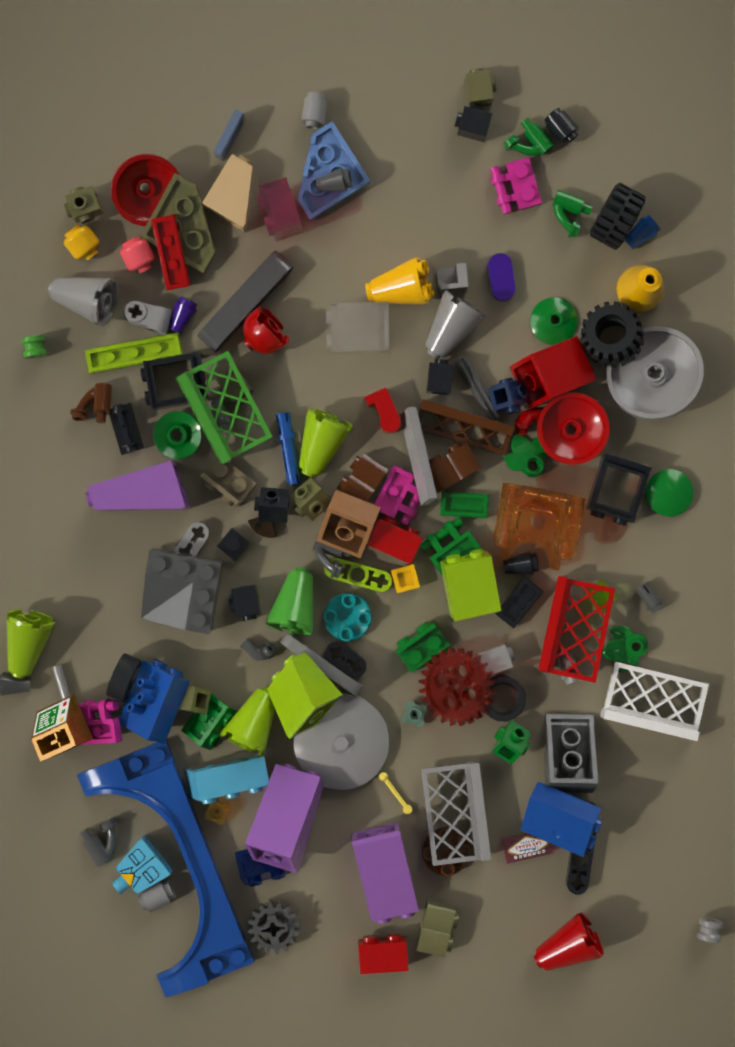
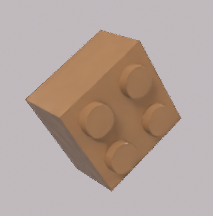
M335 490L316 541L361 559L381 507Z

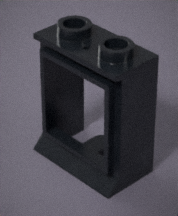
M198 351L190 354L143 361L144 368H140L142 381L147 382L148 391L144 392L147 406L151 405V409L155 411L189 405L186 397L159 401L153 367L191 361L193 369L202 364V353ZM200 370L193 374L196 384L206 387L207 379L205 372ZM199 388V390H200V392H201V394H202V396H203L205 390ZM208 392L205 402L210 401V396L208 395Z
M607 453L603 454L585 509L590 510V515L604 519V516L614 518L613 523L627 526V523H634L652 468ZM608 466L640 476L629 512L597 503Z

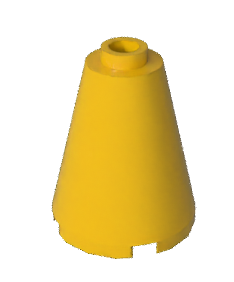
M632 266L626 269L618 279L617 296L622 304L629 305L630 310L634 309L638 313L650 311L663 298L664 282L658 270L650 266Z

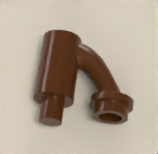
M107 383L95 384V387L83 396L76 409H71L72 419L75 421H85L89 413L85 409L94 400L93 413L96 414V422L106 423V415L110 414L112 386Z

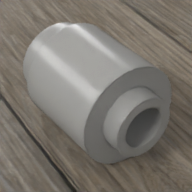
M308 92L307 97L304 98L301 122L305 124L306 128L318 130L319 127L325 125L328 104L325 94Z
M161 880L142 891L138 900L142 909H148L151 913L171 903V900L176 898L170 882L168 880L165 882Z

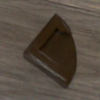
M258 518L248 520L250 527L257 534L267 538L277 537L274 522L258 521Z

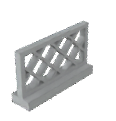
M473 761L422 768L421 775L432 865L491 860L479 762ZM464 769L465 779L458 786L449 777L454 770ZM443 771H449L446 776L443 773H441ZM437 772L444 778L436 789L428 784L427 773ZM446 781H449L457 788L449 800L438 792ZM465 784H466L467 792H465V791L462 789ZM428 788H430L432 791H434V792L431 794L430 797H429V789H428ZM460 791L468 796V803L463 810L452 803ZM436 794L447 802L439 813L434 811L430 805V801ZM449 805L460 812L452 824L441 816ZM468 808H469L470 816H468V815L465 813ZM431 812L436 815L433 821ZM463 815L471 821V827L466 834L455 827ZM439 818L450 826L442 837L433 830V825ZM452 829L463 836L455 848L444 840ZM471 832H472L473 841L468 837ZM434 836L439 839L436 845ZM466 839L473 844L475 855L464 856L458 851ZM442 842L453 850L447 858L437 859L436 850ZM457 853L460 857H453V855Z

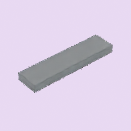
M416 406L408 407L400 414L420 505H429L437 498V493Z

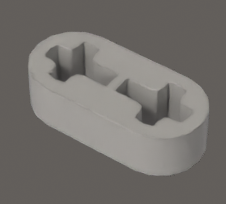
M202 522L193 523L176 546L174 552L181 553L179 551L180 548L185 549L190 543L193 545L189 551L190 554L197 556L209 538L210 530L208 526ZM201 526L204 528L203 533L205 536L204 538H197L194 543L191 541L195 535L193 529H199Z

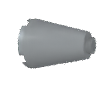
M57 277L54 281L50 282L48 287V293L53 301L96 325L104 326L113 317L114 313L110 311L112 305L117 306L118 285L113 279Z
M445 290L425 344L428 348L427 353L436 359H439L440 356L446 358L484 320L486 315L478 308L477 310L473 309L472 304L461 297Z

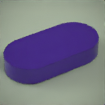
M498 253L490 258L488 273L492 296L500 302L510 300L515 293V281L511 259L506 254Z

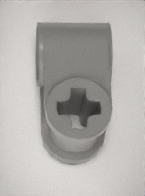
M132 301L126 305L125 316L132 325L146 328L159 334H167L173 314L172 310L139 301ZM139 308L142 315H137L135 319L131 311L135 312Z

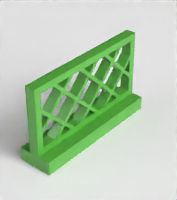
M229 351L175 377L221 464L272 438ZM226 358L230 365L227 376L214 372L217 362ZM212 365L211 371H210V370H207V369H204V368H206V367ZM200 370L210 373L206 387L197 385L192 375ZM232 371H233V373H234L236 379L230 377ZM213 375L226 379L222 392L209 388ZM229 380L239 383L241 387L239 397L225 394ZM199 388L205 390L203 396H202V394H201ZM208 391L221 395L217 409L208 406L205 402ZM243 392L247 400L242 399ZM224 396L237 400L233 414L220 410ZM240 402L250 404L252 408L250 419L237 415ZM210 410L216 411L215 417H213ZM219 413L232 416L228 430L219 428L216 421ZM254 414L259 422L253 421ZM235 418L248 421L245 435L232 432ZM251 424L260 425L265 435L258 439L248 437ZM221 431L227 433L226 439L224 438ZM230 434L243 438L241 447L233 452L227 444ZM247 439L252 441L245 445Z

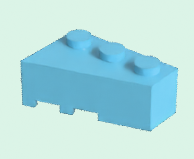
M258 755L230 760L217 765L209 764L204 768L192 770V768L184 769L189 797L202 801L203 804L216 802V797L226 796V799L240 796V792L249 790V793L263 791V786H267L269 783L265 757Z

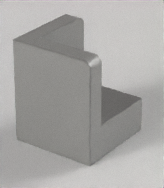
M466 263L456 264V267L437 269L439 293H444L445 290L448 292L467 291Z

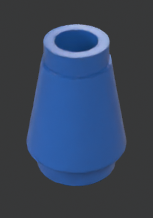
M648 215L638 221L627 235L625 241L634 249L657 236V232L661 229L653 218Z

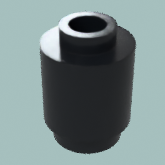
M558 107L544 119L547 123L546 127L560 144L564 142L569 144L578 136L577 130L579 127L565 110L561 111Z

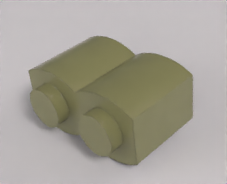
M427 900L417 939L416 951L444 958L446 951L451 952L453 937H450L452 928H457L459 914H456L454 906Z

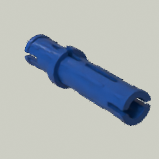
M290 412L275 414L279 433L277 440L280 441L287 485L302 483L294 440L296 433H293Z

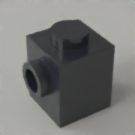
M465 106L463 113L458 112L455 122V127L459 128L457 135L485 142L492 113L483 111L484 109L480 106Z
M434 359V363H429L426 393L450 396L454 365L449 364V360Z
M261 487L260 497L255 496L254 511H258V521L287 523L290 489Z
M257 585L231 589L233 598L229 599L231 613H235L236 618L242 617L243 621L257 619L256 614L261 613Z

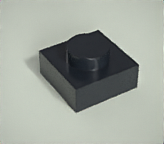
M231 528L217 547L236 561L250 545V542Z

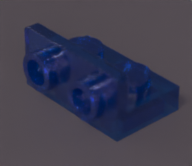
M248 849L235 852L240 879L244 885L249 887L261 885L262 881L267 879L279 880L286 877L285 874L291 873V871L253 860Z

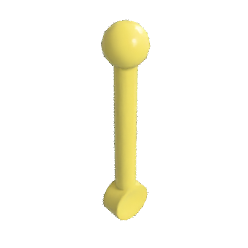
M381 772L379 779L386 783L403 806V812L410 814L412 806L406 804L389 781L388 774Z

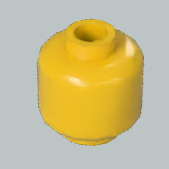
M77 224L64 235L66 237L64 246L75 259L80 260L84 257L86 260H89L98 253L96 247L100 241L88 225L80 226V224Z

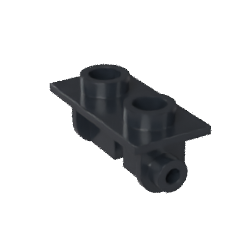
M131 403L113 406L110 409L109 416L121 455L144 449Z

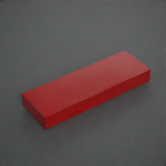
M176 215L151 219L166 290L191 286Z

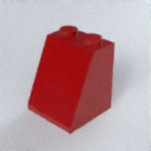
M578 336L532 353L509 366L515 381L524 382L528 392L529 404L526 405L528 410L549 402L562 394L584 387L596 380L594 370L588 362L584 347L580 343Z

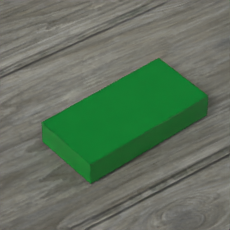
M441 492L440 516L488 518L489 494Z

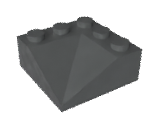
M157 548L149 550L141 619L183 630L209 634L213 627L224 560L176 553Z

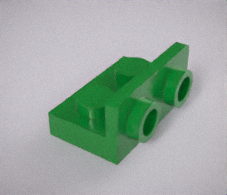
M427 621L415 629L418 632L411 638L407 635L396 643L398 647L395 651L411 673L450 646L434 622L430 624Z
M211 692L207 715L193 713L181 731L200 747L212 750L222 739L220 736L221 731L238 711L228 706Z

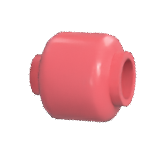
M137 236L122 244L123 248L120 250V255L128 270H138L140 274L152 268L150 263L155 260L156 256L147 240L140 239Z

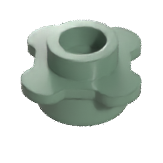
M413 701L406 702L405 714L401 716L402 722L404 724H414L417 728L424 725V715L428 712L427 706L414 704ZM413 712L417 713L415 717L412 715Z

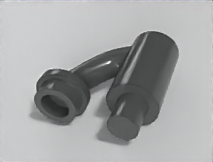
M315 541L313 550H315L317 559L332 573L330 578H339L343 565L339 564V561L333 564L326 554L341 558V555L351 558V555Z
M113 817L101 824L102 832L107 831L108 833L106 846H104L97 834L93 835L89 828L80 833L85 840L82 844L98 867L108 862L116 849L115 825L119 822L115 821Z

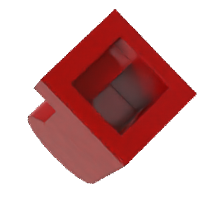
M385 387L365 396L364 400L367 406L371 407L374 405L378 412L382 431L387 434L397 432L400 428L401 420L387 388Z

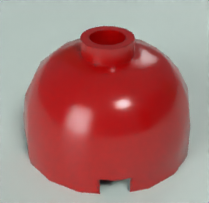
M259 306L244 321V343L251 351L255 350L265 355L275 354L289 344L288 334L283 336L280 329L284 327L277 317L267 308L262 311V306Z

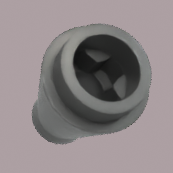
M341 167L322 177L316 178L319 192L347 191V188L353 187L348 168L343 169Z
M6 672L0 674L1 696L30 692L31 678H16Z

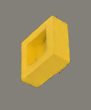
M414 564L391 570L397 593L420 587Z

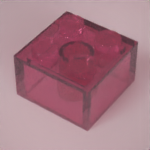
M287 178L260 185V194L256 196L262 214L267 212L268 215L264 217L269 236L274 235L276 241L303 233L302 224Z

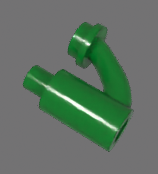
M529 118L522 121L521 125L526 130L524 135L533 146L518 143L521 139L514 134L503 143L506 151L512 149L528 156H543L554 147V143L538 123L533 124Z
M558 190L552 204L555 216L565 230L569 232L568 237L576 238L581 224H578L576 220L572 224L565 215L564 210L579 215L580 212L590 215L593 206L585 204V199Z

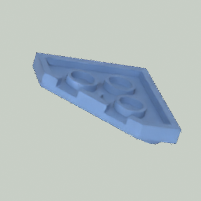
M333 121L314 132L310 141V148L297 199L310 221L371 184L370 179ZM341 167L349 169L353 184L352 188H347V191H318L316 178L322 177Z

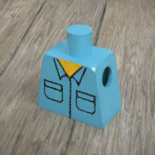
M144 835L117 865L116 869L121 876L113 881L112 885L120 894L130 886L138 894L168 877L174 869Z

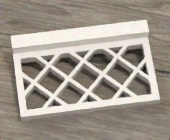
M614 661L604 708L602 707L600 717L698 741L700 733L698 729L709 684ZM619 668L629 670L633 679L621 685L617 679ZM633 671L640 672L641 674L635 676ZM648 674L653 677L656 684L645 691L638 679ZM657 677L665 678V679H663L662 681L659 682L658 679H657ZM673 680L680 690L668 696L662 684ZM636 682L642 693L630 700L624 688ZM680 682L688 685L682 687ZM615 683H617L619 687L614 690ZM693 685L702 687L700 697L691 702L685 690ZM659 687L665 699L653 705L647 694ZM621 690L628 702L620 707L610 705L612 696ZM682 693L688 705L677 711L670 699ZM644 696L651 707L644 712H639L636 710L633 702ZM668 702L674 713L663 718L659 715L656 708ZM630 705L633 710L626 709L625 707ZM690 707L695 713L693 725L684 723L679 715ZM651 711H654V713L656 714V716H655V715L648 714V713L651 712ZM677 716L679 721L672 720V718Z

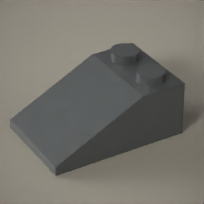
M545 715L544 775L546 785L562 792H594L598 785L593 715Z

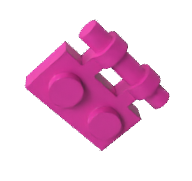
M529 157L507 163L505 165L506 174H501L499 166L490 168L492 178H490L491 183L496 188L498 195L496 199L497 204L501 206L503 215L512 212L511 203L516 202L518 211L542 204ZM510 182L513 194L507 195L504 183Z
M393 465L374 504L381 507L379 512L393 519L398 510L403 512L404 515L400 522L407 526L410 525L413 518H416L418 514L416 510L420 504L417 488L411 484L414 479L413 474ZM407 491L414 494L408 507L401 504Z
M102 699L100 702L87 700L84 703H79L93 737L92 740L81 745L118 743L123 741L119 717L112 718L111 714L112 711L119 709L118 701ZM96 712H99V719L95 717Z

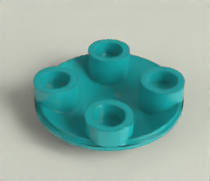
M343 593L331 599L323 615L327 630L334 637L342 641H352L363 636L369 629L372 619L371 610L367 602L360 596L352 593Z

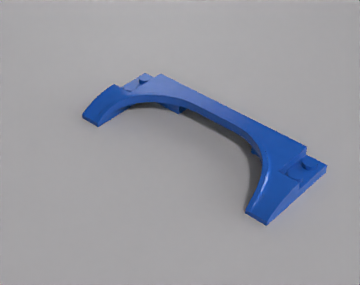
M167 739L165 744L153 743L77 774L86 797L98 794L122 795L136 799L155 810L173 831L194 882L200 908L197 934L186 955L170 969L157 974L165 997L203 986L212 979L254 963V957Z

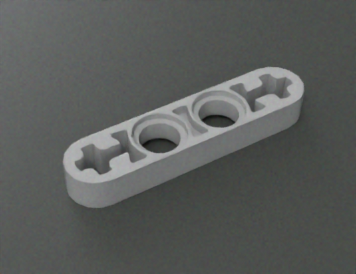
M287 632L281 643L296 655L306 652L327 677L353 695L357 696L363 688V685L290 633Z

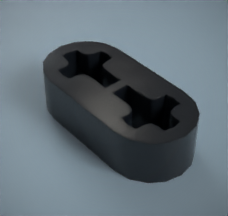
M332 642L327 646L325 655L332 664L352 677H359L365 673L366 661L362 656L341 642ZM338 646L341 647L340 652L346 658L343 660L337 656L333 659L330 648L336 649ZM348 659L353 662L360 660L362 670L352 672V666L346 661Z

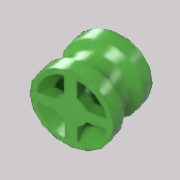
M45 336L21 338V344L25 348L23 353L24 359L47 356V350L44 349Z

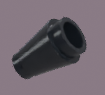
M528 551L503 560L505 574L534 575V572L539 571L536 552L531 553Z

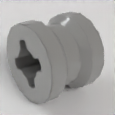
M700 917V931L697 932V938L707 942L720 943L721 936L719 933L720 929L723 928V922L713 918Z

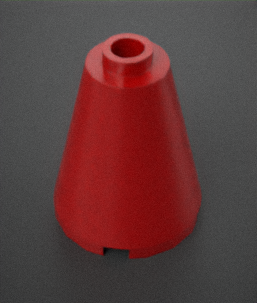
M584 913L576 914L536 948L534 959L540 969L544 968L546 971L603 957L604 950L597 932L593 933L589 927L592 923Z

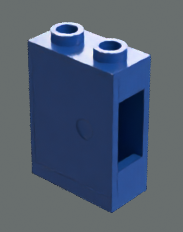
M154 659L152 663L143 660L119 717L120 724L148 741L165 744L190 681L182 677L183 672L170 667L167 669V664Z
M538 781L530 796L520 830L584 857L587 849H593L597 836L593 835V833H598L603 820L599 818L602 808L578 799L574 794L569 795Z

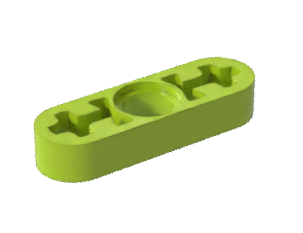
M340 558L330 559L333 564L335 561H339V564H342L344 569H346V564L351 565L347 573L348 579L342 578L344 573L341 572L339 578L334 577L331 579L378 592H384L391 587L392 578L384 570ZM324 567L325 574L330 578L331 573ZM355 568H362L365 572V578L360 582L354 581L351 577V572ZM369 570L374 571L373 577L378 578L381 574H384L388 584H384L382 588L377 587V582L371 581L370 586L366 585Z

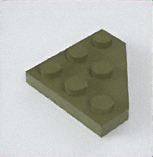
M174 173L140 237L157 246L151 219L175 214L186 263L204 273L216 251L196 184Z

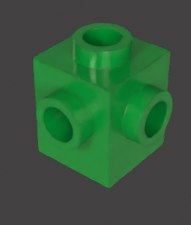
M512 720L505 727L501 725L494 736L497 740L492 753L512 765L529 749L530 743L528 740L531 732Z

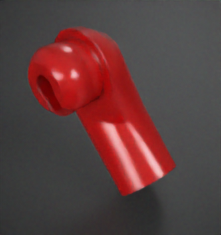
M543 409L523 411L514 424L516 433L519 435L527 434L528 427L533 421H538Z

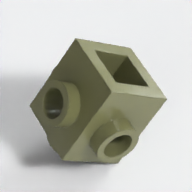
M92 186L87 188L77 187L72 189L70 194L65 195L67 201L64 204L65 211L68 217H73L77 223H89L95 219V216L104 214L96 190Z
M311 477L290 496L295 502L293 506L295 511L302 518L307 515L312 521L331 502V498Z

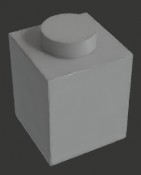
M504 643L477 652L486 677L513 667L511 662L515 660L511 647L506 648Z

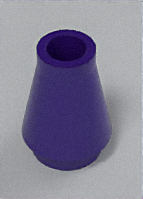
M180 296L179 300L175 301L169 328L182 334L184 328L197 312V303Z

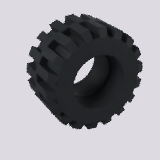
M619 182L611 191L590 230V237L614 250L618 249L645 204L646 196Z
M614 301L613 305H610L609 302H604V306L601 308L599 305L595 306V312L589 311L586 314L588 320L584 319L582 322V341L588 355L592 357L594 362L600 361L601 366L604 367L610 364L611 368H616L618 363H621V366L627 365L626 360L629 359L632 362L635 359L634 354L639 355L641 352L640 345L643 346L644 332L640 318L637 317L636 311L634 309L630 310L629 305L625 303L622 307L620 302ZM618 325L627 330L624 338L615 344H605L599 340L602 331L609 326Z

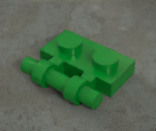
M459 517L452 522L448 521L443 524L445 527L435 534H429L426 537L427 539L420 544L424 552L432 547L437 553L429 559L441 575L440 561L446 560L447 556L454 554L465 556L469 555V552L472 550L482 549L469 530L460 536L457 529L464 524ZM451 535L454 541L443 548L439 542Z

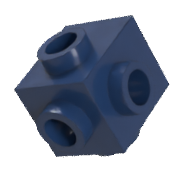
M506 378L500 380L498 385L488 388L494 411H506L507 414L521 411V406L529 404L528 392L523 381H513V378Z

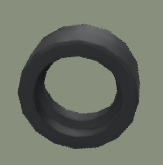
M124 653L113 671L106 695L125 702L136 679L142 660Z
M497 675L483 684L479 701L483 711L490 718L496 721L507 722L515 719L522 713L526 703V695L523 687L516 679L506 675ZM500 684L511 686L517 696L515 706L507 712L494 710L488 701L491 689Z

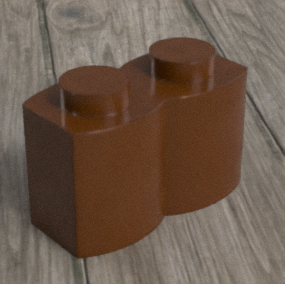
M458 442L447 449L449 454L441 458L438 454L429 459L434 485L439 493L481 469L467 443L461 445Z
M364 454L362 458L359 456L355 458L350 466L353 472L349 478L344 476L337 488L340 492L368 502L388 469Z

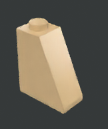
M232 154L202 204L208 211L245 232L248 226L254 170L249 159L242 155L236 157Z

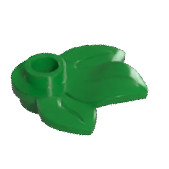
M515 434L511 441L512 453L503 457L506 465L513 471H522L524 475L530 478L540 476L545 468L544 459L547 453L541 447L538 436L530 442L527 438ZM529 462L536 464L535 470L529 469Z
M626 626L611 627L610 633L613 640L605 644L602 655L612 661L637 666L639 657L643 656L648 650L647 638L642 634L633 633ZM638 642L641 644V647L634 649L632 644ZM619 668L618 672L620 673L629 671L623 668Z

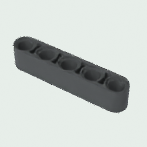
M275 250L200 330L197 337L216 353L244 324L249 314L259 307L282 283L294 266Z

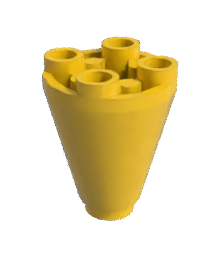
M414 257L371 279V282L365 284L369 302L411 305L429 304L430 299L434 297V289L432 283L428 284L426 274H429L427 260Z

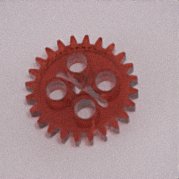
M454 647L449 648L448 652L441 650L439 651L440 656H431L433 662L428 661L425 663L429 670L421 671L426 676L425 679L419 680V683L425 685V688L420 689L419 692L426 694V697L421 701L429 702L426 708L427 711L435 710L433 718L441 715V723L449 720L450 726L456 725L457 721L459 726L465 725L466 721L468 724L475 722L474 718L478 720L483 717L481 712L489 711L485 704L494 702L489 695L496 693L495 690L490 689V685L496 682L488 678L493 674V671H485L488 663H479L481 655L472 658L473 650L467 651L466 654L464 648H458L457 652ZM461 665L466 669L465 677L460 674L459 668ZM440 674L445 677V685L439 682ZM459 684L460 688L456 690L454 685ZM469 688L475 691V699L470 698ZM448 697L453 698L455 702L454 708L449 706Z

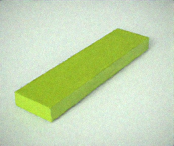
M179 333L87 349L85 350L89 374L143 365V361L183 355Z

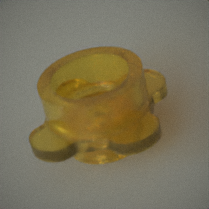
M218 800L209 803L207 811L204 812V818L217 822L218 825L225 824L227 812L231 810L230 803H223Z

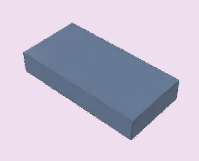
M236 109L213 151L215 157L222 161L225 160L245 122L244 114Z

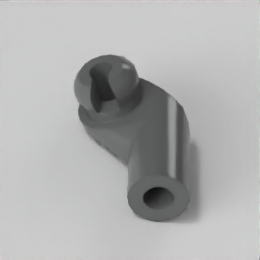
M249 638L240 646L257 661L271 659L276 653L274 644L267 643L257 646Z

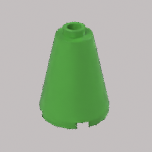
M296 567L295 570L289 572L266 619L267 626L282 631V629L288 630L291 634L310 636L312 634L313 575L309 574L310 570Z

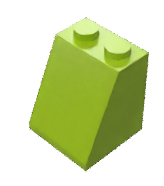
M306 652L297 656L293 654L288 657L283 663L285 667L273 675L271 678L273 682L267 688L289 739L318 725L343 695Z

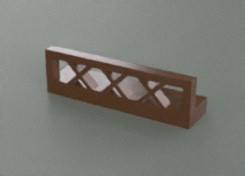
M424 399L422 400L418 413L420 423L424 412L433 414L438 424L430 428L421 425L423 432L506 455L510 438L515 429L514 426ZM438 416H439V417L446 418V419L443 420V421H440L439 418H438ZM453 420L457 422L461 430L452 435L445 431L442 424ZM461 423L466 424V425H469V426L466 427V428H463L462 425H461ZM440 426L442 431L435 430L434 428ZM472 427L479 428L483 438L472 441L468 438L465 431ZM484 430L490 431L492 433L486 435ZM463 433L465 438L459 437L457 435ZM496 433L506 436L502 449L492 447L488 437ZM486 440L488 445L479 442Z

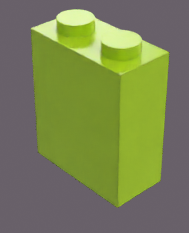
M476 549L470 551L469 555L460 556L459 554L447 556L446 560L440 561L449 612L454 621L501 611L492 556L487 551Z

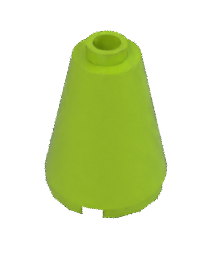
M308 408L299 467L302 469L303 474L313 478L315 475L322 474L353 428L351 423L344 420L342 424L336 415L319 409H313L312 411Z
M23 609L8 611L6 617L8 671L12 673L13 677L26 678V676L32 674L55 627V621L53 622L51 616L30 610L29 614H22Z
M263 686L262 690L257 688L220 733L221 737H224L226 734L229 735V742L252 753L253 750H258L257 755L263 757L276 710L267 687Z

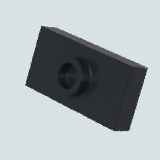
M524 576L502 603L501 611L494 614L514 629L544 591Z

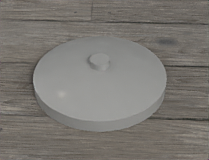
M662 326L643 328L644 344L643 346L640 345L641 352L639 355L634 354L635 359L632 362L628 359L626 360L627 365L621 366V363H618L616 368H611L610 364L607 365V384L613 399L626 413L646 421H661L681 414L694 403L703 386L704 364L695 343L682 332Z
M342 693L341 698L318 725L294 737V752L304 772L309 770L317 773L321 777L324 787L336 790L353 789L370 781L381 770L389 751V733L381 713L364 698L347 693Z

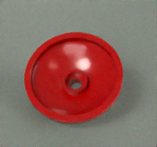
M145 153L130 157L118 167L111 182V197L115 208L127 221L139 226H146L174 173L179 175L177 169L168 160L159 155ZM147 183V189L140 190L141 184Z
M565 393L555 397L543 408L537 422V436L543 450L552 459L567 465H578L591 461L601 453L609 437V420L605 410L595 399L581 393ZM569 425L574 426V434H569L567 432V427Z

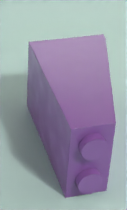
M173 461L87 486L89 492L85 493L89 506H93L94 510L100 511L191 509L178 465Z
M275 764L245 842L253 860L298 874L324 787L322 779L317 773L309 770L306 772L298 771L297 768L289 764H284L283 766Z
M399 822L352 833V845L371 921L383 924L390 922L393 917L409 918L414 916L415 912L419 911Z

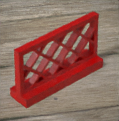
M558 576L538 671L596 683L615 588ZM571 586L582 587L587 595L574 602L570 595ZM586 588L594 589V591L589 593ZM598 591L608 592V602L598 607L592 595ZM589 598L596 610L584 617L577 605ZM570 599L572 605L567 607L568 600ZM575 607L582 619L570 626L565 619V614ZM606 607V612L604 616L601 610ZM599 612L604 620L603 626L594 631L586 619ZM584 621L591 633L579 640L572 628ZM565 622L568 628L562 631L563 624ZM570 630L577 642L564 649L560 638L561 635ZM599 631H601L600 639L596 635ZM594 636L599 643L598 649L588 654L582 642ZM580 645L586 657L574 664L567 652ZM560 646L562 652L557 655L558 647ZM563 654L566 655L572 664L571 667L564 671L554 669L556 659ZM595 654H597V655H596V660H595V663H594L593 660L591 659V657L594 656ZM589 659L594 667L592 677L581 675L576 666ZM574 668L578 674L569 671Z

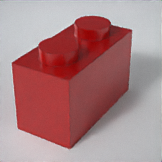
M384 517L383 520L378 519L367 545L411 564L422 541V538L418 536L419 531L408 526L403 530L396 526L397 521L388 517Z
M399 933L388 934L387 938L367 935L362 940H358L360 975L409 971L406 936L401 937Z

